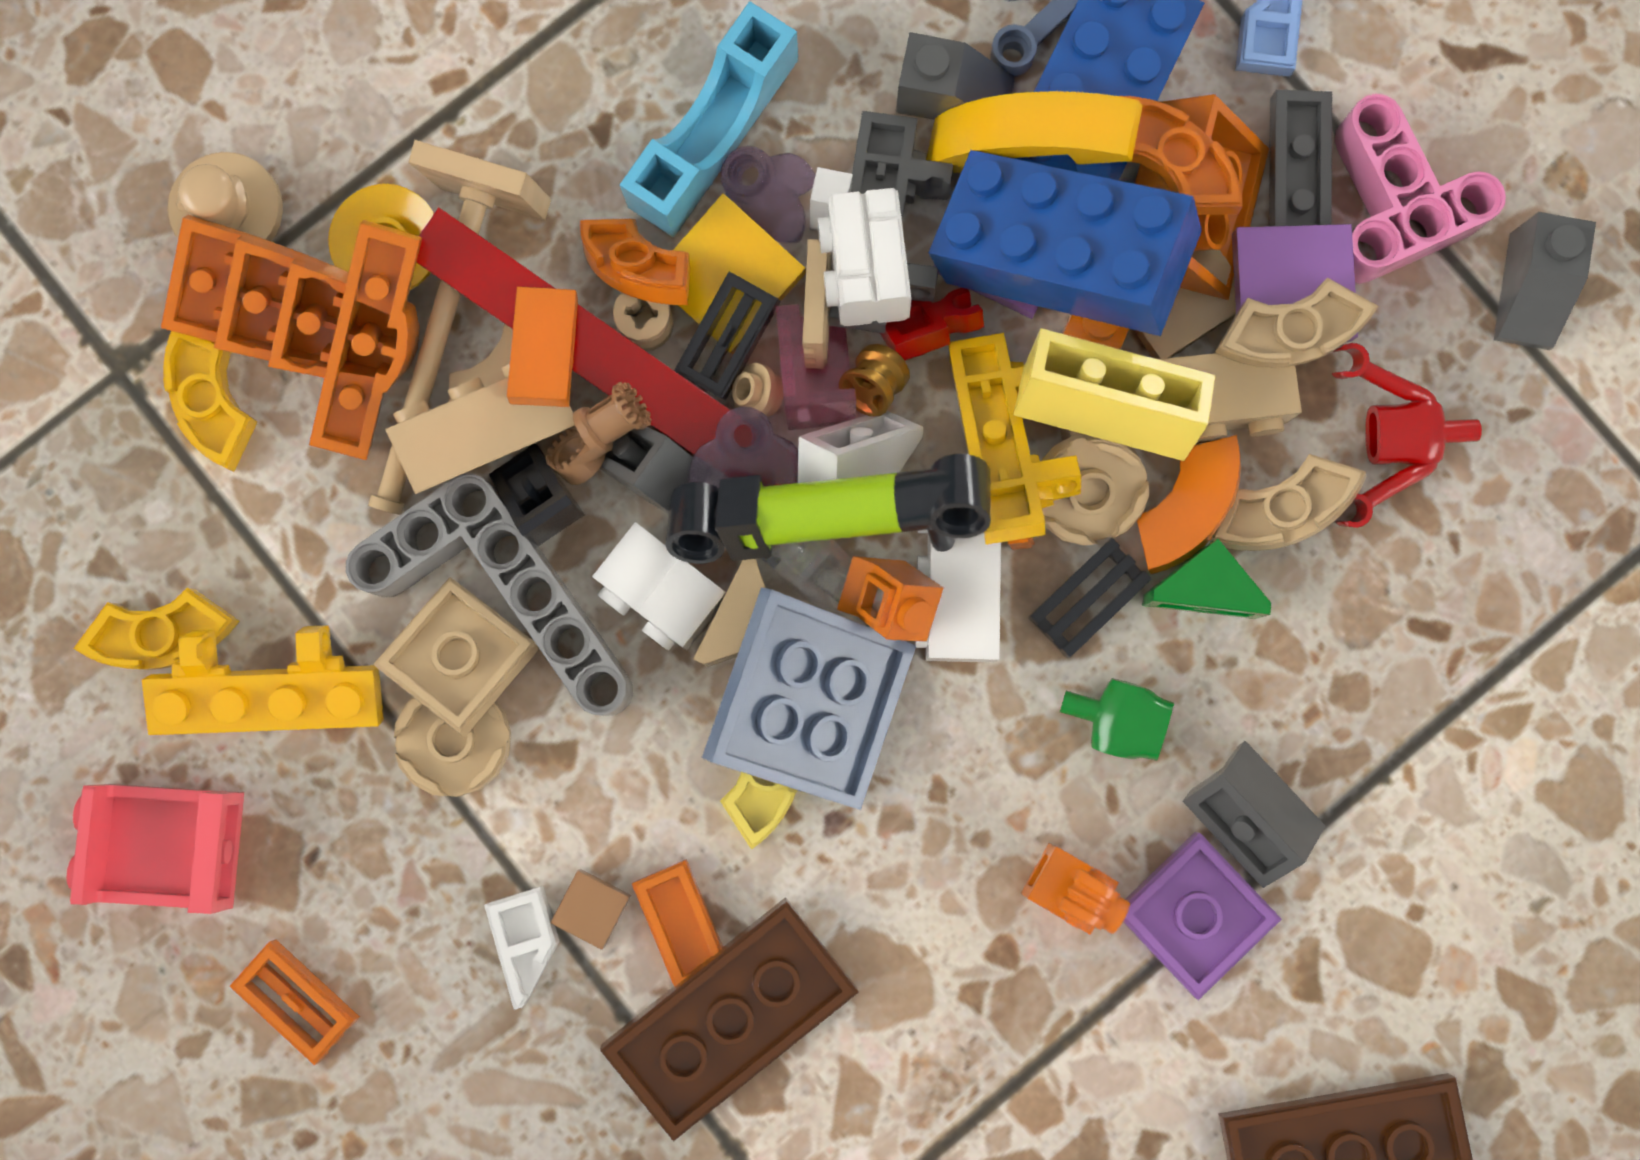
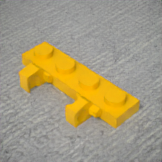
M1004 333L952 341L948 345L949 357L968 454L984 460L990 468L991 522L988 529L983 533L985 544L1045 535V520L1042 509L1054 505V500L1081 494V473L1077 456L1040 461L1039 455H1030L1022 417L1014 416L1024 363L1010 361Z
M329 625L305 626L295 633L297 662L290 663L287 669L230 671L229 665H218L215 630H192L178 638L180 662L172 664V673L150 674L141 679L148 735L378 727L384 721L380 672L374 665L345 666L343 655L332 656Z

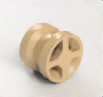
M624 293L617 297L613 307V320L620 334L645 351L655 350L668 341L674 328L673 315L668 304L644 301ZM643 306V311L638 313L636 317L630 316L631 314H635L637 311L641 310Z

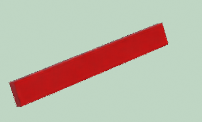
M438 207L419 234L422 237L416 263L512 330L517 287L556 289L440 207ZM578 304L572 366L574 373L608 396L612 394L613 386L619 382L631 384V387L637 390L635 397L641 395L643 400L639 401V404L645 403L648 407L646 410L651 414L650 418L652 421L650 424L652 427L726 478L760 475L765 486L798 483V457Z

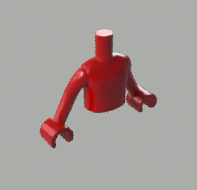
M1349 343L1340 346L1333 352L1345 351L1349 353L1353 359V366L1349 371L1332 373L1333 377L1336 379H1348L1359 376L1404 400L1411 401L1399 405H1372L1367 411L1365 439L1369 462L1373 465L1393 463L1412 465L1398 471L1363 494H1357L1353 500L1357 509L1354 518L1349 521H1335L1339 526L1358 528L1370 521L1373 508L1376 505L1416 484L1434 472L1438 463L1443 459L1446 443L1478 442L1482 435V427L1478 419L1445 420L1442 405L1437 401L1433 393L1412 381L1371 363L1369 353L1365 347L1358 343Z

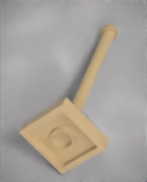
M414 140L408 163L441 190L459 195V199L463 200L464 203L458 221L478 235L486 209L492 210L494 205L542 220L546 219L551 198L526 172ZM442 280L438 287L403 409L423 400H426L427 404L430 401L461 296L459 292ZM391 446L377 495L371 494L368 506L401 515L405 504L400 502L407 476L393 446Z

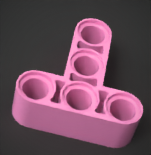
M1372 94L1362 98L1336 130L1335 144L1337 151L1370 215V218L1365 219L1352 230L1355 283L1370 282L1470 237L1500 214L1505 205L1506 194L1503 185L1495 176L1486 172L1468 173L1440 186L1402 109L1394 99L1387 95ZM1359 122H1366L1372 125L1378 137L1366 134L1361 129ZM1384 170L1395 173L1400 178L1402 187L1391 184L1385 177ZM1461 197L1470 200L1474 204L1477 214H1472L1464 208ZM1410 219L1416 220L1423 225L1427 238L1417 235L1411 229ZM1358 242H1365L1372 246L1376 252V261L1369 260L1361 254Z

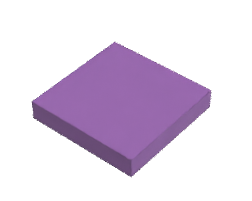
M1352 224L1237 227L1232 233L1236 314L1247 298L1268 305L1293 304L1310 296L1327 277L1356 293ZM1356 333L1347 342H1352L1353 340H1355L1358 337V333Z
M1194 832L1125 899L1130 902V907L1123 923L1195 999L1199 1000L1282 919L1201 833Z

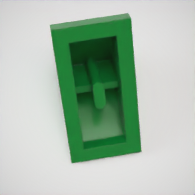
M1219 539L1205 545L1143 595L1142 606L1249 619H1257L1271 614V602Z

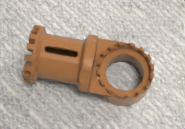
M619 382L613 386L610 396L592 408L581 407L573 414L575 426L565 430L566 436L560 433L558 435L561 439L559 442L553 440L551 444L554 446V449L548 448L547 452L549 454L545 458L547 465L571 485H579L589 480L601 467L605 454L612 450L615 440L634 428L643 430L651 425V414L646 410L648 407L645 403L639 404V401L643 400L642 396L635 397L637 390L632 388L631 384Z

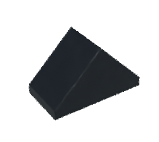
M534 443L489 473L516 528L523 537L540 546L585 514L558 474L547 465L546 456L539 446Z

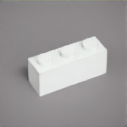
M922 530L918 531V533H928V531ZM982 533L976 537L955 539L954 546L950 550L939 552L932 547L928 534L927 556H917L916 569L941 585L944 589L927 642L915 641V647L926 648L925 661L989 663L998 661L1000 649L1001 542L986 545L984 534Z

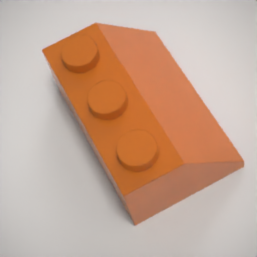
M1215 94L1162 101V103L1189 115V121L1199 127L1213 142L1218 141L1228 155L1237 174L1242 194V209L1239 214L1198 215L1202 231L1194 251H1221L1231 265L1227 284L1222 283L1191 257L1180 286L1183 289L1229 300L1234 278L1232 233L1237 227L1251 226L1269 148ZM1140 164L1137 178L1133 184L1171 191L1160 175Z

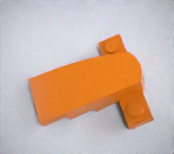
M186 215L182 218L161 328L215 342L214 348L267 360L269 361L268 367L323 377V386L309 445L367 460L384 393H387L410 368L418 350L420 324L415 305L408 302L407 299L422 237L363 220L359 226L350 269L347 272L324 261L266 239L192 215Z

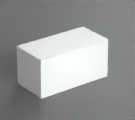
M817 167L810 198V230L818 231V218L828 217V197L832 194L851 192L853 174Z

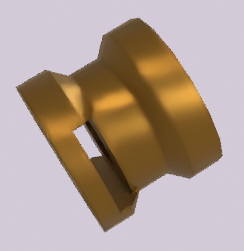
M869 344L858 354L855 360L856 367L844 372L838 384L842 397L853 409L861 414L873 417L881 416L887 412L894 400L893 394L901 392L908 383L910 371L905 360L896 351L881 344Z

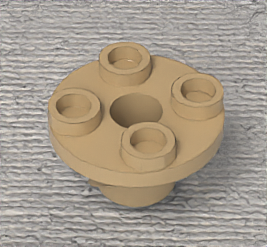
M218 152L195 160L179 174L169 194L168 218L177 239L179 238L182 218L186 215H192L273 242V238L277 234L282 221L283 201L275 178L257 161L238 153Z

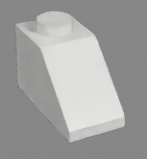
M887 411L881 416L871 417L864 415L799 436L798 483L898 473L923 438V426Z

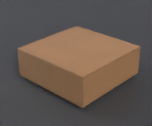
M579 869L550 923L602 950L605 948L631 895Z

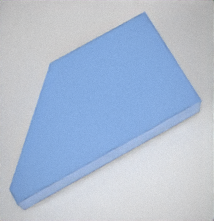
M1258 0L1245 10L1240 21L1235 71L1286 77L1292 75L1296 68L1302 0Z

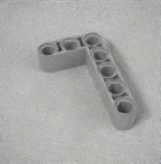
M461 474L451 479L356 545L349 553L346 560V574L349 581L357 589L380 597H394L469 547L577 704L584 711L599 716H614L623 712L630 704L633 696V684L629 675L541 549L523 537L516 528L497 489L484 478L475 474ZM483 490L486 495L484 509L476 516L465 517L463 513L464 499L469 493ZM428 523H435L438 528L436 543L429 549L419 550L416 544V535L419 529ZM506 536H516L519 543L516 557L506 564H498L494 557L496 544ZM386 555L390 562L389 574L382 582L374 584L369 576L370 566L376 558ZM537 582H547L551 588L549 604L539 611H531L526 603L528 589ZM578 627L584 635V647L577 656L565 659L558 649L560 635L569 628ZM602 674L612 675L618 685L616 698L606 706L597 705L590 695L592 682Z

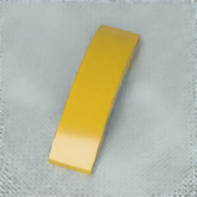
M1061 91L1013 93L970 101L953 107L935 118L926 160L953 164V173L962 172L970 150L1008 158L1068 154L1078 165L1132 161L1143 105L1138 100L1125 97Z

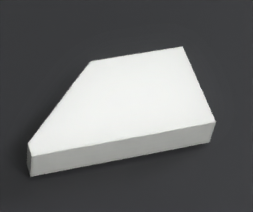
M544 885L484 904L514 1010L526 1005L559 943L556 927L550 923L553 917Z

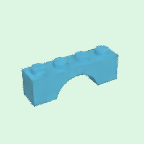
M751 1L748 2L717 46L711 71L692 107L678 125L667 135L659 139H651L619 186L630 210L671 237H675L798 62L796 30Z

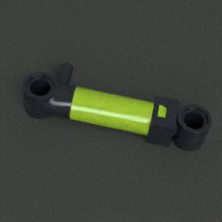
M952 454L935 461L931 469L775 486H765L760 475L720 479L719 487L704 482H690L674 489L671 495L665 543L666 549L673 557L692 564H705L714 562L722 557L725 549L732 561L772 557V546L778 544L927 530L932 547L939 552H945L954 546L955 539L976 537L984 533L990 526V468L984 460L977 456Z

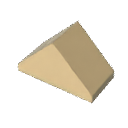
M756 559L742 560L693 658L695 661L710 667L737 657L761 587L766 588Z

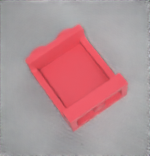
M119 784L84 785L81 797L77 800L73 811V824L78 831L75 855L69 862L66 875L67 885L71 889L70 903L73 905L117 903L188 908V913L213 914L232 909L234 906L245 792Z

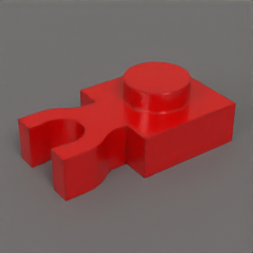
M961 287L949 292L943 299L934 303L911 300L910 317L903 321L887 322L885 333H880L889 348L896 351L904 360H908L950 345L949 334L969 333L984 328L983 309L979 304L971 306L970 291Z

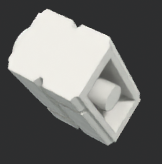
M887 188L867 190L865 194H861L859 191L832 194L828 197V217L818 218L821 253L832 252L834 271H824L827 307L838 306L840 325L842 324L843 326L871 324L873 321L883 323L906 320L910 317L911 291L898 190Z

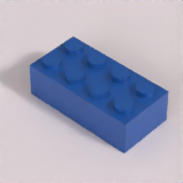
M1078 0L1033 92H1083L1119 97L1133 96L1158 101L1205 3L1200 0ZM1068 154L1012 158L1118 181L1128 163L1111 162L1078 165Z
M970 150L928 254L946 284L1161 336L1202 229L1194 197L1191 195Z

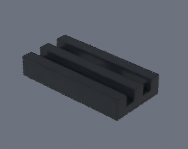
M729 271L674 371L726 401L732 391L735 379L742 373L781 301ZM738 289L744 295L701 373L693 368ZM756 300L761 302L760 308L720 380L716 383L712 380L754 303Z
M1113 538L1109 539L1028 617L1067 659L1075 654L1152 580L1145 570L1141 571L1135 565L1136 561L1129 554L1126 555L1119 548L1120 545ZM1110 557L1117 565L1052 625L1045 617L1099 565ZM1125 573L1132 581L1071 640L1067 641L1062 633Z

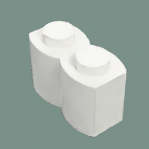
M636 522L592 576L603 585V588L597 594L602 600L623 616L630 608H633L648 620L642 631L668 651L675 643L688 650L715 616L726 594L725 591L688 562L673 557L667 551L665 544Z

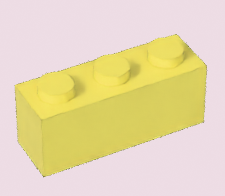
M1041 328L1023 367L1014 416L1185 461L1208 426L1215 375Z

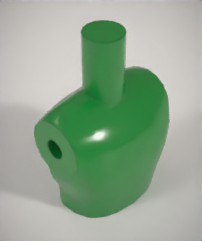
M1111 678L1100 700L1066 690L1060 713L1093 722L1091 747L1097 751L1121 758H1145L1157 761L1166 736L1174 703L1157 696L1153 691L1145 687Z

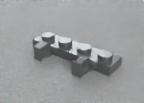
M862 111L852 171L851 192L859 191L861 194H865L867 190L887 188L898 190L902 221L905 202L914 204L915 194L923 199L948 200L953 177V164L926 160V153L914 150L918 118ZM907 263L911 300L933 302L938 278L937 267ZM838 306L830 307L829 326L885 333L887 322L878 323L873 321L871 324L843 326L842 324L840 325Z

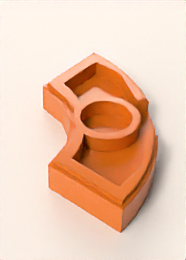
M1120 96L1138 100L1143 105L1132 161L1127 162L1142 164L1157 173L1172 192L1193 196L1198 215L1239 214L1243 203L1238 177L1232 162L1218 141L1213 142L1199 127L1189 121V115L1179 109L1152 99Z
M636 219L580 220V233L585 258L591 269L601 280L619 292L644 301L669 305H688L690 282L689 253L665 250L651 244L638 232Z
M1237 435L1195 445L1185 461L1180 460V472L1173 490L1157 507L1142 513L1141 517L1137 520L1150 575L1172 568L1201 550L1212 539V535L1224 521L1230 508L1233 507L1241 474V456Z

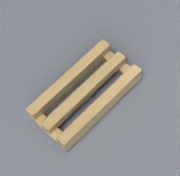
M808 239L802 344L805 368L825 369V365L828 363V316L830 307H827L824 271H832L831 252L821 253L819 239Z

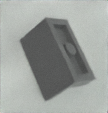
M1246 740L1236 747L1222 769L1191 789L1182 801L1262 888L1303 865L1326 827Z

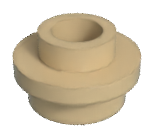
M752 363L746 366L742 373L737 376L732 387V397L737 413L742 418L753 421L775 414L784 396V386L781 378L769 366L760 363Z

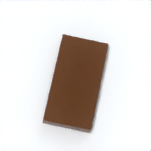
M785 897L722 947L717 954L707 959L678 985L673 986L601 1044L600 1051L674 1142L858 994L859 991Z
M1448 1073L1218 1113L1227 1160H1473L1456 1077Z

